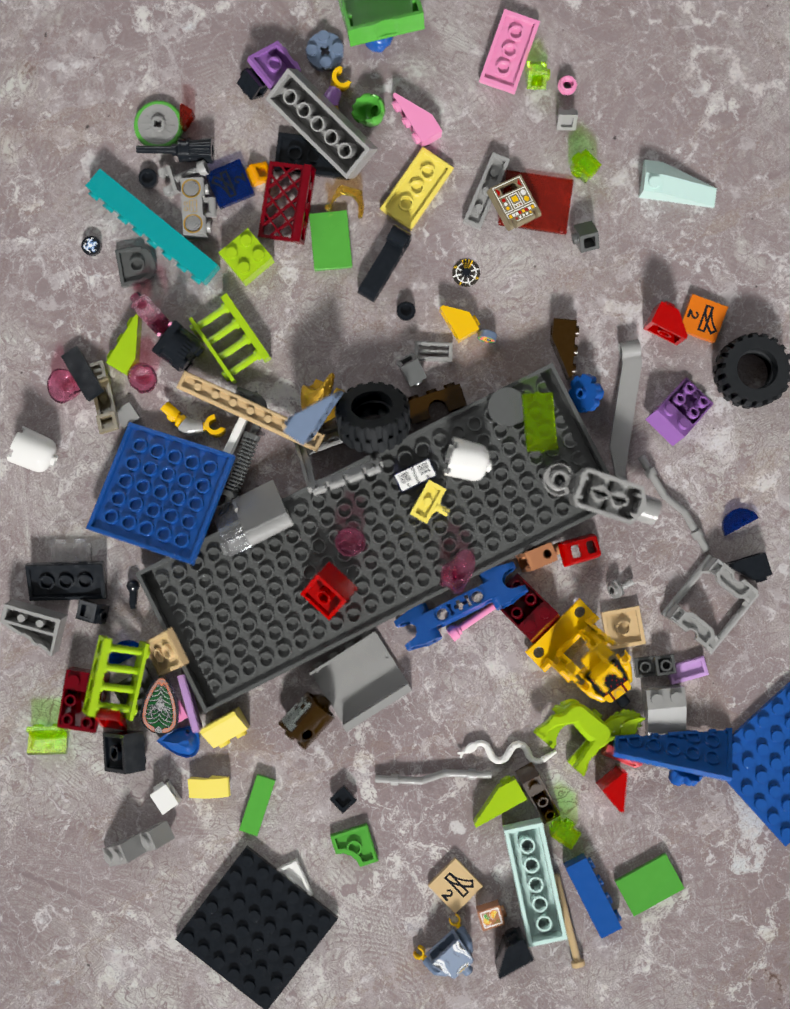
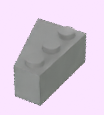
M12 599L4 604L0 623L18 635H23L32 641V644L38 645L47 651V654L53 656L60 649L68 615Z

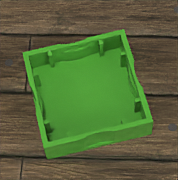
M338 0L350 47L425 29L424 12L420 0Z

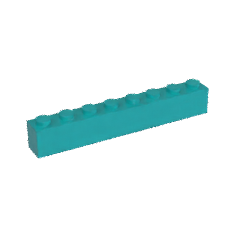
M99 169L85 185L90 191L88 194L94 200L98 201L100 199L104 202L102 206L110 213L115 211L119 215L117 218L125 225L129 223L133 226L132 230L138 236L144 235L148 238L146 242L154 249L159 247L163 251L161 254L166 259L176 261V266L182 272L188 271L192 274L190 278L198 285L203 283L207 286L220 270L217 263L103 170Z

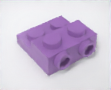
M278 40L248 56L247 62L270 91L287 68L298 69L301 72L299 64L292 59L287 49Z

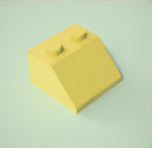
M238 706L206 724L200 730V733L213 748L217 746L223 748L231 743V738L236 736L238 739L246 735V730L250 725Z

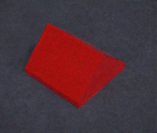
M616 765L600 778L596 784L618 811L624 813L628 773L621 766Z

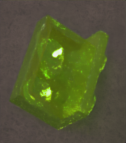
M34 724L33 727H26V732L29 734L26 751L28 755L67 754L68 729L59 728L57 724H52V726Z

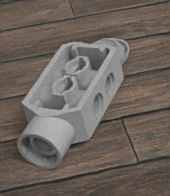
M559 463L550 466L544 473L543 483L546 490L555 496L568 494L570 505L627 524H632L637 520L653 525L659 517L662 507L661 499L646 495L643 486L582 467L574 474L570 467ZM560 474L562 477V482L559 485H556L554 483V478L556 475Z

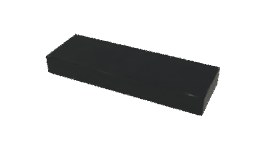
M75 346L61 356L87 401L90 402L105 391L78 346Z

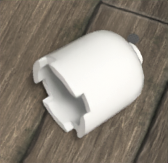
M22 426L21 430L23 432L16 434L10 446L13 453L12 456H7V461L35 472H44L50 465L54 466L58 459L55 442L40 433Z
M457 437L452 438L454 444H449L444 461V463H448V467L443 470L444 475L478 481L484 477L486 472H490L492 461L489 460L490 455L485 446Z

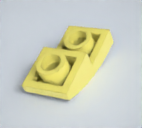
M212 775L209 778L190 777L188 779L189 798H222L231 795L229 777Z

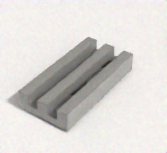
M415 341L414 355L419 361L452 362L453 342ZM418 347H449V350L418 349ZM418 354L449 355V357L418 356Z

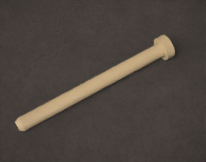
M555 873L556 888L573 957L571 965L574 969L582 968L585 966V961L580 957L560 875Z

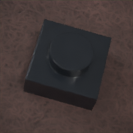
M343 785L330 797V800L343 814L357 801V798Z

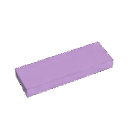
M182 674L177 676L192 732L198 733L203 728L192 687L186 675Z

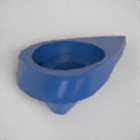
M188 725L165 734L157 742L178 756L190 758L198 753L200 735L199 732L193 733L191 726Z

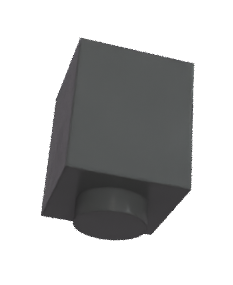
M413 353L396 362L410 387L419 385L423 382V379L427 378L418 358Z

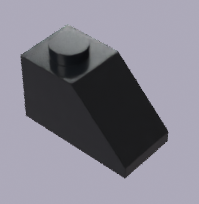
M759 552L725 563L736 574L748 580H755L756 583L765 581L767 576L773 575L765 552Z

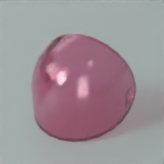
M60 368L52 371L47 381V389L55 402L61 404L69 402L81 393L69 370Z

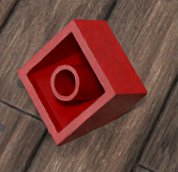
M661 301L653 308L643 328L676 346L686 340L688 336L679 309L675 308V305L668 301Z
M329 561L301 592V595L323 616L330 620L357 591L358 587Z

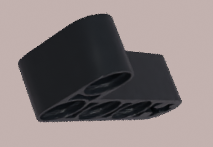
M395 224L387 235L384 247L357 291L358 294L373 303L376 301L411 242V233Z

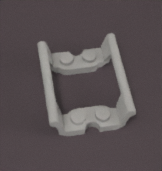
M708 554L661 612V615L673 621L685 632L693 630L695 633L694 639L712 655L758 598L759 591L745 579L736 580L734 577L735 571L723 561ZM702 574L714 575L715 581L732 596L745 600L717 636L714 635L712 627L692 612H686L679 605V602Z

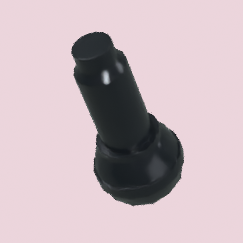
M131 579L127 582L126 587L129 592L130 609H136L137 592L140 584L137 580Z

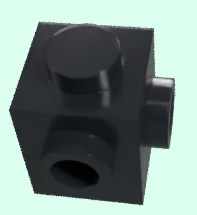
M245 68L240 73L241 77L237 84L250 100L262 98L269 88L254 69Z

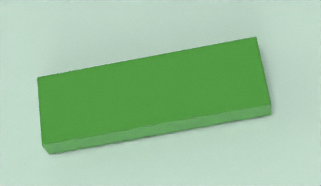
M257 774L240 825V831L258 836L276 779Z

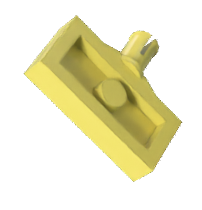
M429 480L410 515L426 524L436 511L447 517L450 509L441 505V498L446 489Z

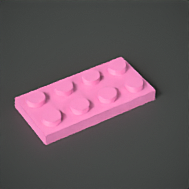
M504 9L479 80L480 83L515 95L540 21Z

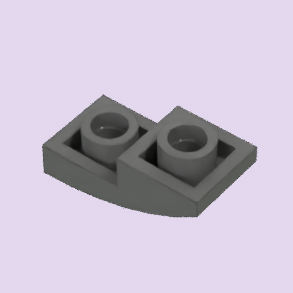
M674 654L632 658L636 678L676 674Z

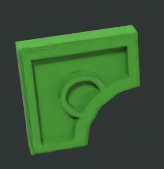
M367 823L330 834L336 854L352 856L357 860L360 867L379 861Z

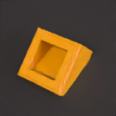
M266 161L250 164L246 169V174L252 187L266 183L269 168Z

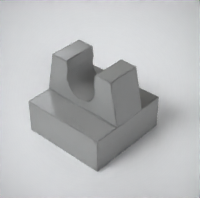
M559 108L556 129L576 130L578 110L574 108L570 110Z

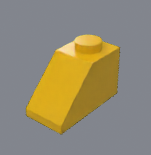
M445 305L440 307L439 311L458 343L478 332L480 323L475 315L472 316L468 311Z

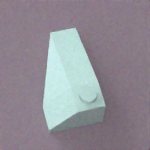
M644 159L639 198L714 208L717 188L664 162Z

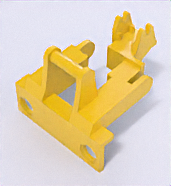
M580 598L525 651L544 672L552 666L568 682L572 680L576 683L578 681L575 678L576 674L583 679V677L587 678L586 675L591 672L589 677L605 693L608 689L603 685L605 682L603 678L609 672L611 674L615 673L619 678L623 676L607 660L614 652L606 644L608 643L613 646L615 642L594 625L600 618ZM577 607L584 608L583 616H575L574 612ZM580 637L590 649L580 660L584 664L581 670L564 654ZM535 648H543L544 653L541 657L534 656Z

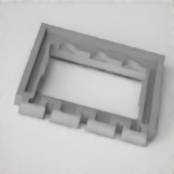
M337 425L318 431L325 434L318 451L343 443L338 435ZM294 442L309 493L313 492L314 496L327 492L326 487L328 486L332 490L346 485L345 480H349V483L363 479L365 478L363 475L365 473L368 476L380 473V468L384 467L379 453L373 452V454H369L371 459L369 462L316 480L312 462L308 456L316 452Z

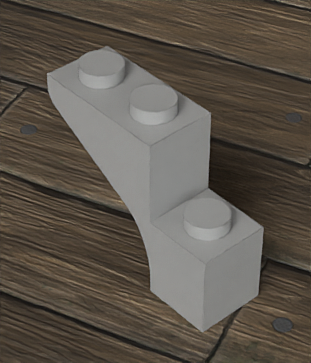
M167 820L159 822L140 833L103 848L104 860L110 867L126 864L147 851L160 848L175 837Z

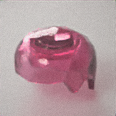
M139 362L129 369L127 377L131 387L141 394L150 393L155 389L158 382L157 373L151 365Z
M346 527L336 535L335 546L338 552L344 556H356L365 549L366 539L357 528Z

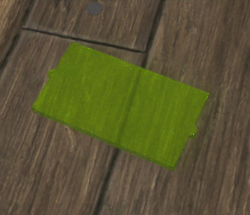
M536 391L535 393L521 394L527 452L540 451L543 453L548 450H558L553 392L539 393V391Z

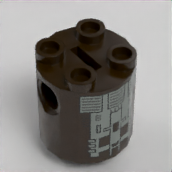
M307 691L278 724L286 730L284 733L292 741L294 739L298 740L297 743L306 750L335 718L329 709L332 703L321 693L320 695H313Z

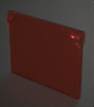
M506 170L505 181L521 174L541 211L540 217L518 228L566 235L574 180ZM511 185L503 189V195L512 191ZM499 216L498 225L504 226Z

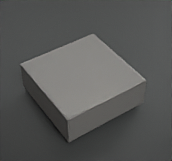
M130 402L117 410L119 422L124 429L127 428L129 422L135 423L141 419Z

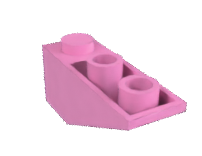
M393 93V102L391 104L394 110L402 115L403 118L401 120L406 128H410L413 133L411 134L412 139L416 144H420L422 148L441 138L442 129L431 113L397 93Z

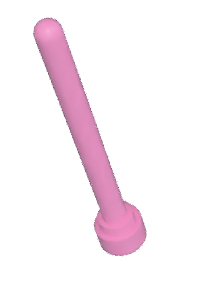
M493 603L488 604L459 625L455 624L446 628L453 641L455 642L460 638V635L463 634L462 631L495 610Z

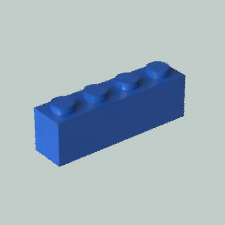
M582 853L564 862L563 864L601 939L622 929L619 923L622 918L617 909L613 911L610 905L613 901L608 892L604 893L602 889L604 883L600 875H595L592 869L596 867L591 857L586 858L585 854Z

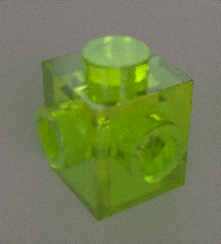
M527 61L525 77L527 89L546 90L547 81L550 80V69H547L546 62Z
M585 149L582 153L578 151L571 158L572 163L569 168L575 178H580L586 184L599 171L602 164Z
M559 816L557 820L552 821L549 827L551 837L572 850L582 833L575 827L576 823L567 817L563 819Z

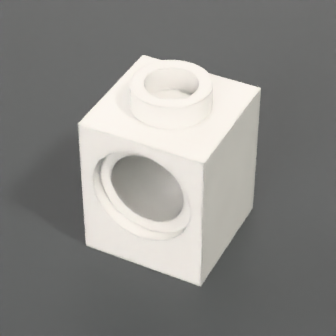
M170 780L165 784L163 781L153 787L154 791L150 794L162 815L182 801Z

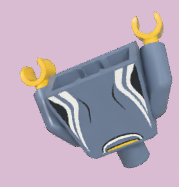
M457 913L455 914L458 918L456 923H453L449 917V923L457 928L456 931L453 928L426 955V950L422 945H418V949L422 952L421 955L417 954L416 951L413 952L414 958L417 960L422 959V963L433 975L449 976L454 979L461 973L469 976L473 971L471 966L474 961L471 955L473 952L472 938L465 926L460 924V916Z

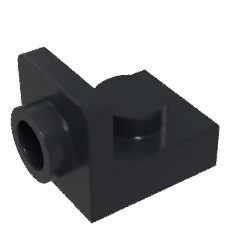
M79 600L76 619L92 624H105L109 605Z

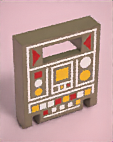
M521 174L491 187L487 191L507 231L516 229L541 216V211ZM511 185L512 191L503 195L501 189Z

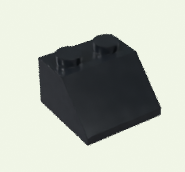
M128 730L102 733L105 771L126 775L146 770L145 737L143 731Z
M519 926L517 928H509L502 935L495 959L499 979L535 960L531 947L528 946L527 940Z

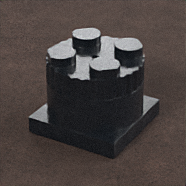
M174 320L152 348V352L177 371L182 372L185 370L188 372L193 366L192 361L196 356L200 357L205 348L202 347L203 341L189 332L178 321Z

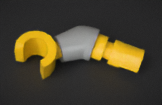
M170 402L165 403L160 409L167 415L169 421L175 422L178 431L186 436L204 434V431H207L210 436L219 438L226 433V428L220 427L217 430L211 429V424L216 422L215 414L210 415L203 422L201 419H192L184 414L181 415V412Z

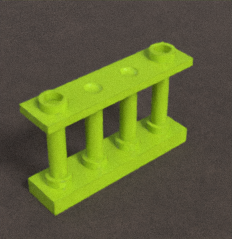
M226 293L220 297L223 301L220 304L221 307L197 323L190 317L189 321L192 324L189 327L195 335H200L224 370L221 374L227 382L231 380L233 384H236L237 381L233 377L256 360L260 361L263 359L266 363L271 360V357ZM231 312L234 317L231 323L209 338L204 335L201 330L224 313L228 314ZM242 328L245 333L242 335L243 338L217 354L212 344L234 329ZM252 343L255 347L253 354L228 370L223 360L246 344Z
M98 636L82 709L86 716L95 717L96 711L103 708L124 712V717L129 721H133L138 711L137 700L146 659L150 656V644L140 641L139 647L113 644L112 639L108 636ZM111 652H118L137 656L135 665L127 666L109 663L107 661L108 655ZM107 671L132 674L131 684L129 686L105 683L103 680L104 674ZM105 690L128 693L126 705L100 702V692Z

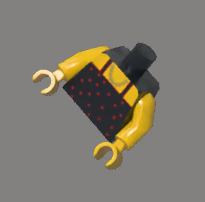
M624 650V656L620 657L617 653L616 657L618 660L614 658L610 661L623 676L619 678L615 673L611 674L609 672L603 678L605 681L603 685L608 689L606 693L589 676L587 678L583 677L585 680L584 684L579 685L577 683V686L589 698L599 702L607 701L609 704L616 700L621 708L625 707L631 702L625 694L632 688L630 685L632 682L631 656Z

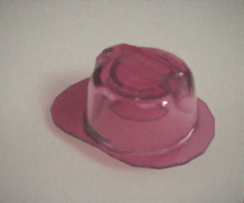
M464 549L456 555L453 561L443 565L439 584L451 588L455 594L463 592L475 569L473 553L470 550Z

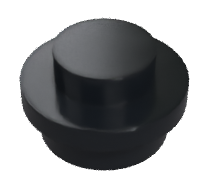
M405 301L398 305L397 316L401 320L409 321L415 316L416 310L412 303Z

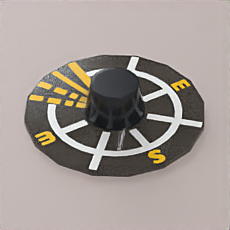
M462 259L453 267V279L460 286H472L479 280L480 268L473 260Z

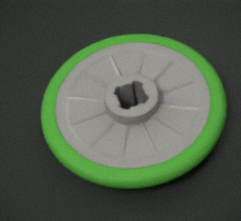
M152 101L145 104L137 112L134 120L135 134L145 146H172L182 135L183 119L178 109L172 104L165 101ZM157 123H161L160 128L156 127Z

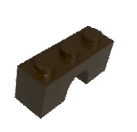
M454 382L444 385L442 390L437 391L434 388L426 391L424 396L419 397L417 394L407 398L412 426L430 420L428 408L434 402L443 403L448 413L467 406L460 383L455 385Z

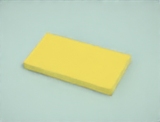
M422 147L382 204L380 210L412 231L454 170V167L425 147Z

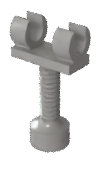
M203 159L196 162V167L176 174L175 169L170 165L160 168L157 172L159 178L167 179L170 177L172 185L164 187L163 192L167 197H171L181 193L179 186L180 178H189L198 174L204 177L210 174V169L207 162Z

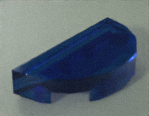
M746 508L731 510L722 521L723 535L726 536L759 517L755 512Z
M124 640L117 643L118 645L139 647V643L134 640ZM111 652L109 653V663L120 664L135 655Z

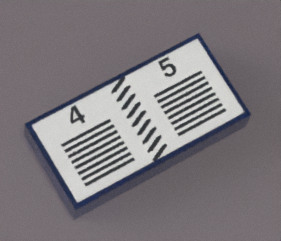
M429 458L394 474L401 492L437 476Z

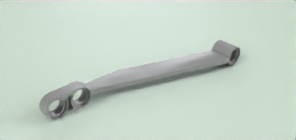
M638 339L618 344L622 368L609 444L614 476L626 481L625 470L642 368V350Z

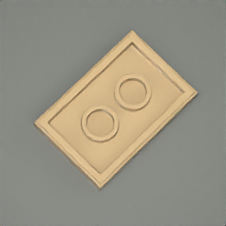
M172 627L145 641L150 644L149 658L158 676L165 675L189 663Z

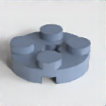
M322 30L309 39L306 54L308 62L316 70L330 69L331 71L337 68L343 61L344 47L342 41L335 34ZM328 48L329 54L321 55V49Z

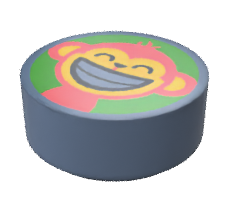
M481 329L478 332L477 339L486 343H495L497 334L491 330Z

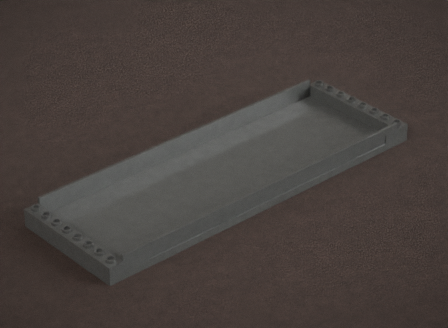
M553 362L505 386L518 390L526 400V414L516 425L500 426L493 422L488 413V401L493 394L491 393L408 435L401 444L395 445L393 449H386L384 452L379 453L384 466L380 468V473L371 476L365 473L363 474L365 478L349 483V480H345L346 485L332 490L328 486L326 487L327 492L314 496L313 492L309 493L307 487L283 498L282 501L294 523L293 526L251 546L244 534L240 521H237L204 538L194 565L166 557L135 573L163 631L171 627L173 628L187 656L189 663L182 666V669L204 713L597 515V513L570 505L568 494L555 496L544 487V473L550 466L558 463L570 467L574 474L582 467L610 475ZM453 437L481 444L488 449L492 467L490 472H486L482 479L470 481L443 474V470L448 467V463H444L449 444H454L452 441ZM368 455L330 475L369 462L371 459ZM429 459L436 475L402 491L395 475ZM560 474L554 478V483L559 485L562 482ZM431 480L446 489L441 498V505L450 509V512L446 517L436 511L426 524L410 515L426 484ZM329 561L358 587L357 591L330 620L323 616L301 595V592Z

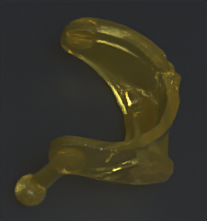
M340 185L335 191L331 203L325 205V210L331 211L334 201L338 197L348 195L358 203V219H362L364 214L362 191Z

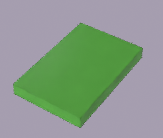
M347 210L309 214L314 270L325 271L352 268Z
M665 852L614 880L633 916L685 889Z

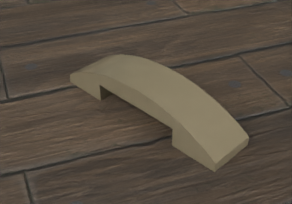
M100 360L90 363V367L105 390L94 398L97 412L96 420L101 435L119 429L118 412L104 361Z

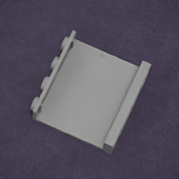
M370 630L360 635L361 639L357 642H354V640L344 645L345 649L339 653L337 650L327 656L328 660L324 663L319 661L312 665L311 668L313 670L309 672L315 678L326 698L332 703L331 705L342 721V726L346 732L412 691L411 686L375 630L373 632Z

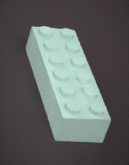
M538 817L502 825L528 946L534 947L566 940L567 934L543 822Z

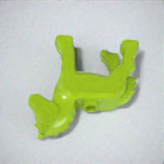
M567 699L561 701L560 705H554L552 710L556 714H551L533 732L554 749L557 745L556 738L560 730L568 724H573L585 738V741L567 762L584 776L589 761L597 754L598 750L614 740L615 736L619 734L620 736L635 735L638 728L642 727L641 722L646 718L640 716V713H636L634 710L622 709L620 712L616 711L607 720L603 721L601 719L603 715L595 708L591 711L576 699Z

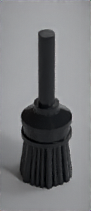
M179 137L177 143L172 144V146L137 145L136 153L172 154L177 156L180 162H198L204 159L207 163L213 164L215 148L213 138L191 140V138L183 139Z

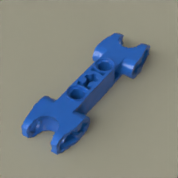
M514 562L494 566L481 573L479 577L483 584L432 610H429L426 603H421L396 619L394 623L398 628L411 624L416 626V636L405 645L406 649L412 651L430 646L442 639L439 631L440 628L490 603H493L496 610H501L512 605L526 594L528 589L525 585L516 588L505 586L506 576L516 569ZM476 594L483 595L480 602H474ZM467 599H469V601L472 603V606L468 604L469 602L467 601ZM459 603L463 604V610L461 611L458 609ZM442 611H447V618L444 620H440V613Z

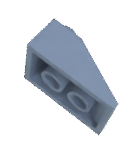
M340 390L303 411L296 412L293 416L290 415L284 424L286 428L283 432L301 445L313 440L344 392Z

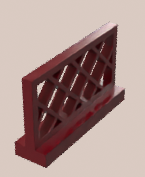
M269 161L258 232L259 238L305 245L316 169L312 165ZM274 167H281L285 173L276 179L273 175ZM295 169L301 170V177L294 182L289 174ZM288 176L292 184L284 190L279 182ZM277 184L282 192L273 198L270 191ZM295 187L298 190V196L291 201L286 193ZM285 195L289 203L281 209L276 201ZM274 203L279 211L270 217L267 210ZM292 206L295 210V215L288 220L283 212ZM282 214L286 222L278 228L273 220ZM271 222L276 230L270 235L264 234L265 226ZM288 225L292 229L291 238L284 237L280 232Z

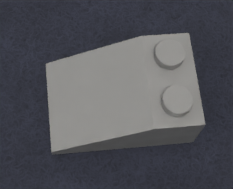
M675 684L641 688L644 718H646L644 720L646 736H649L651 733L663 735L668 732L686 731L687 704L684 686Z

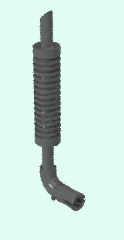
M241 387L237 388L236 391H239V393L235 394L267 408L265 399L257 393L258 391L252 392ZM252 424L250 432H244L243 437L245 438H242L243 442L240 443L242 446H239L241 449H238L239 453L236 454L238 455L236 457L237 460L234 461V468H231L233 471H230V479H227L229 482H226V489L222 492L223 495H226L219 517L226 515L229 512L233 498L235 499L240 496L238 493H241L240 489L243 488L241 485H244L242 482H245V474H248L246 471H249V469L247 468H250L249 464L252 463L250 460H253L251 457H254L253 453L256 452L254 449H257L255 446H258L257 442L261 438L257 435L260 427L258 425Z

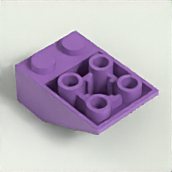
M686 377L645 420L665 440L674 446L690 432L713 403Z

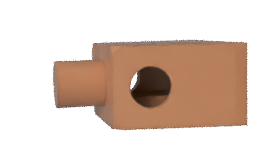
M551 542L544 543L516 555L522 573L534 571L557 561V555L560 554L558 543L553 545Z

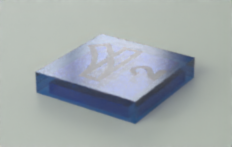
M240 159L211 170L210 174L206 175L220 210L255 196Z

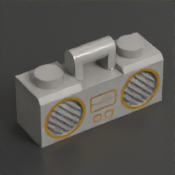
M204 177L180 178L183 235L187 240L209 239V233L212 232V224L207 218L217 217L216 198L207 197V195H210L209 183H206ZM205 203H208L209 212L205 213Z

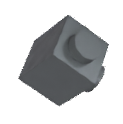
M592 221L573 225L572 242L574 245H577L581 253L600 248L599 233Z

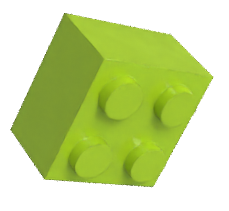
M248 228L218 252L224 262L245 286L275 263L273 257Z

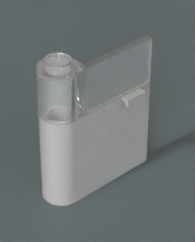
M273 479L217 507L213 515L222 540L220 547L225 555L228 554L230 557L294 525Z

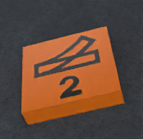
M692 294L682 318L687 334L714 344L728 307Z

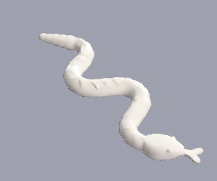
M485 740L470 742L463 752H457L460 758H462L464 753L470 754L478 746H482L490 761L495 764H504L510 759L514 750L520 748L523 750L527 760L534 765L546 762L557 753L556 750H553L541 756V758H535L530 747L525 742L519 740L512 742L501 757L495 755L491 745Z

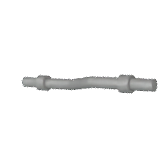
M645 454L638 457L645 470L644 474L647 479L650 478L660 497L681 513L691 530V536L694 540H697L702 551L707 552L710 550L703 537V531L697 527L687 508L666 492L656 475L655 467L650 465Z
M468 768V770L443 769L422 777L399 776V774L376 775L375 783H390L391 785L398 786L399 784L423 785L444 777L468 778V780H476V778L491 779L492 771Z

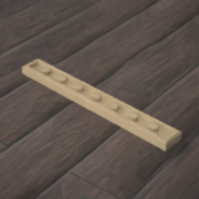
M184 370L176 387L177 389L301 445L283 432L286 428L284 424L288 417ZM317 432L313 440L301 446L318 452L325 434Z

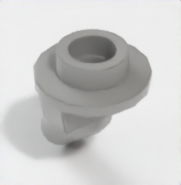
M632 578L621 583L617 579L608 582L607 591L611 597L617 599L624 595L623 590L634 585Z

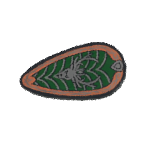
M163 675L158 676L149 686L140 713L141 722L144 727L156 734L172 732L179 722V709L175 690L168 678Z

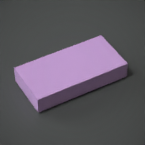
M704 656L675 663L676 674H669L668 677L670 684L674 685L709 675Z

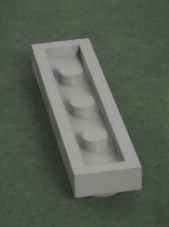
M492 153L465 215L463 224L477 230L481 229L492 204L487 191L489 188L501 183L510 159L497 153Z

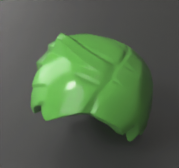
M365 93L361 97L356 98V102L352 105L353 111L351 115L355 121L363 126H377L382 122L385 115L384 101L376 94Z

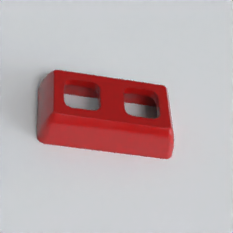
M593 533L558 542L564 567L596 559L601 555L597 536ZM592 540L595 552L590 554L586 542ZM578 545L580 557L574 558L572 556L571 546Z
M101 708L96 713L94 718L101 727L127 731V721L120 711Z

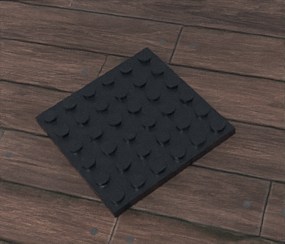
M247 845L175 940L260 1007L269 1009L338 920V916L313 896H309L296 883L291 882L286 875L277 871L275 866Z

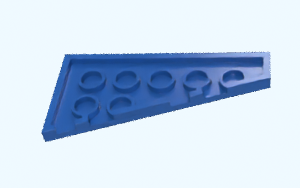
M732 728L719 731L709 729L705 732H698L697 730L668 732L663 735L651 733L649 736H640L638 734L615 736L613 757L730 782L733 778Z

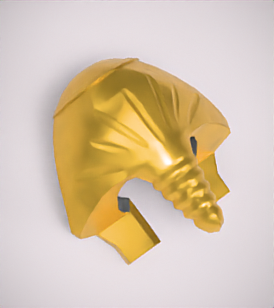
M330 373L324 382L315 379L311 386H302V411L331 395L335 379L334 373ZM335 388L333 394L340 391L341 389ZM336 405L324 423L335 417Z

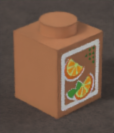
M498 899L476 906L483 931L505 924L504 917H507L504 905H499Z

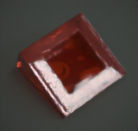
M180 103V126L184 132H187L195 119V115L192 109Z

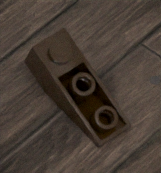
M553 318L551 321L550 342L566 380H570L572 375L576 373V364L573 363L574 356H577L578 345H575V337L579 335V326H576L577 320Z
M532 762L515 771L544 824L561 815Z

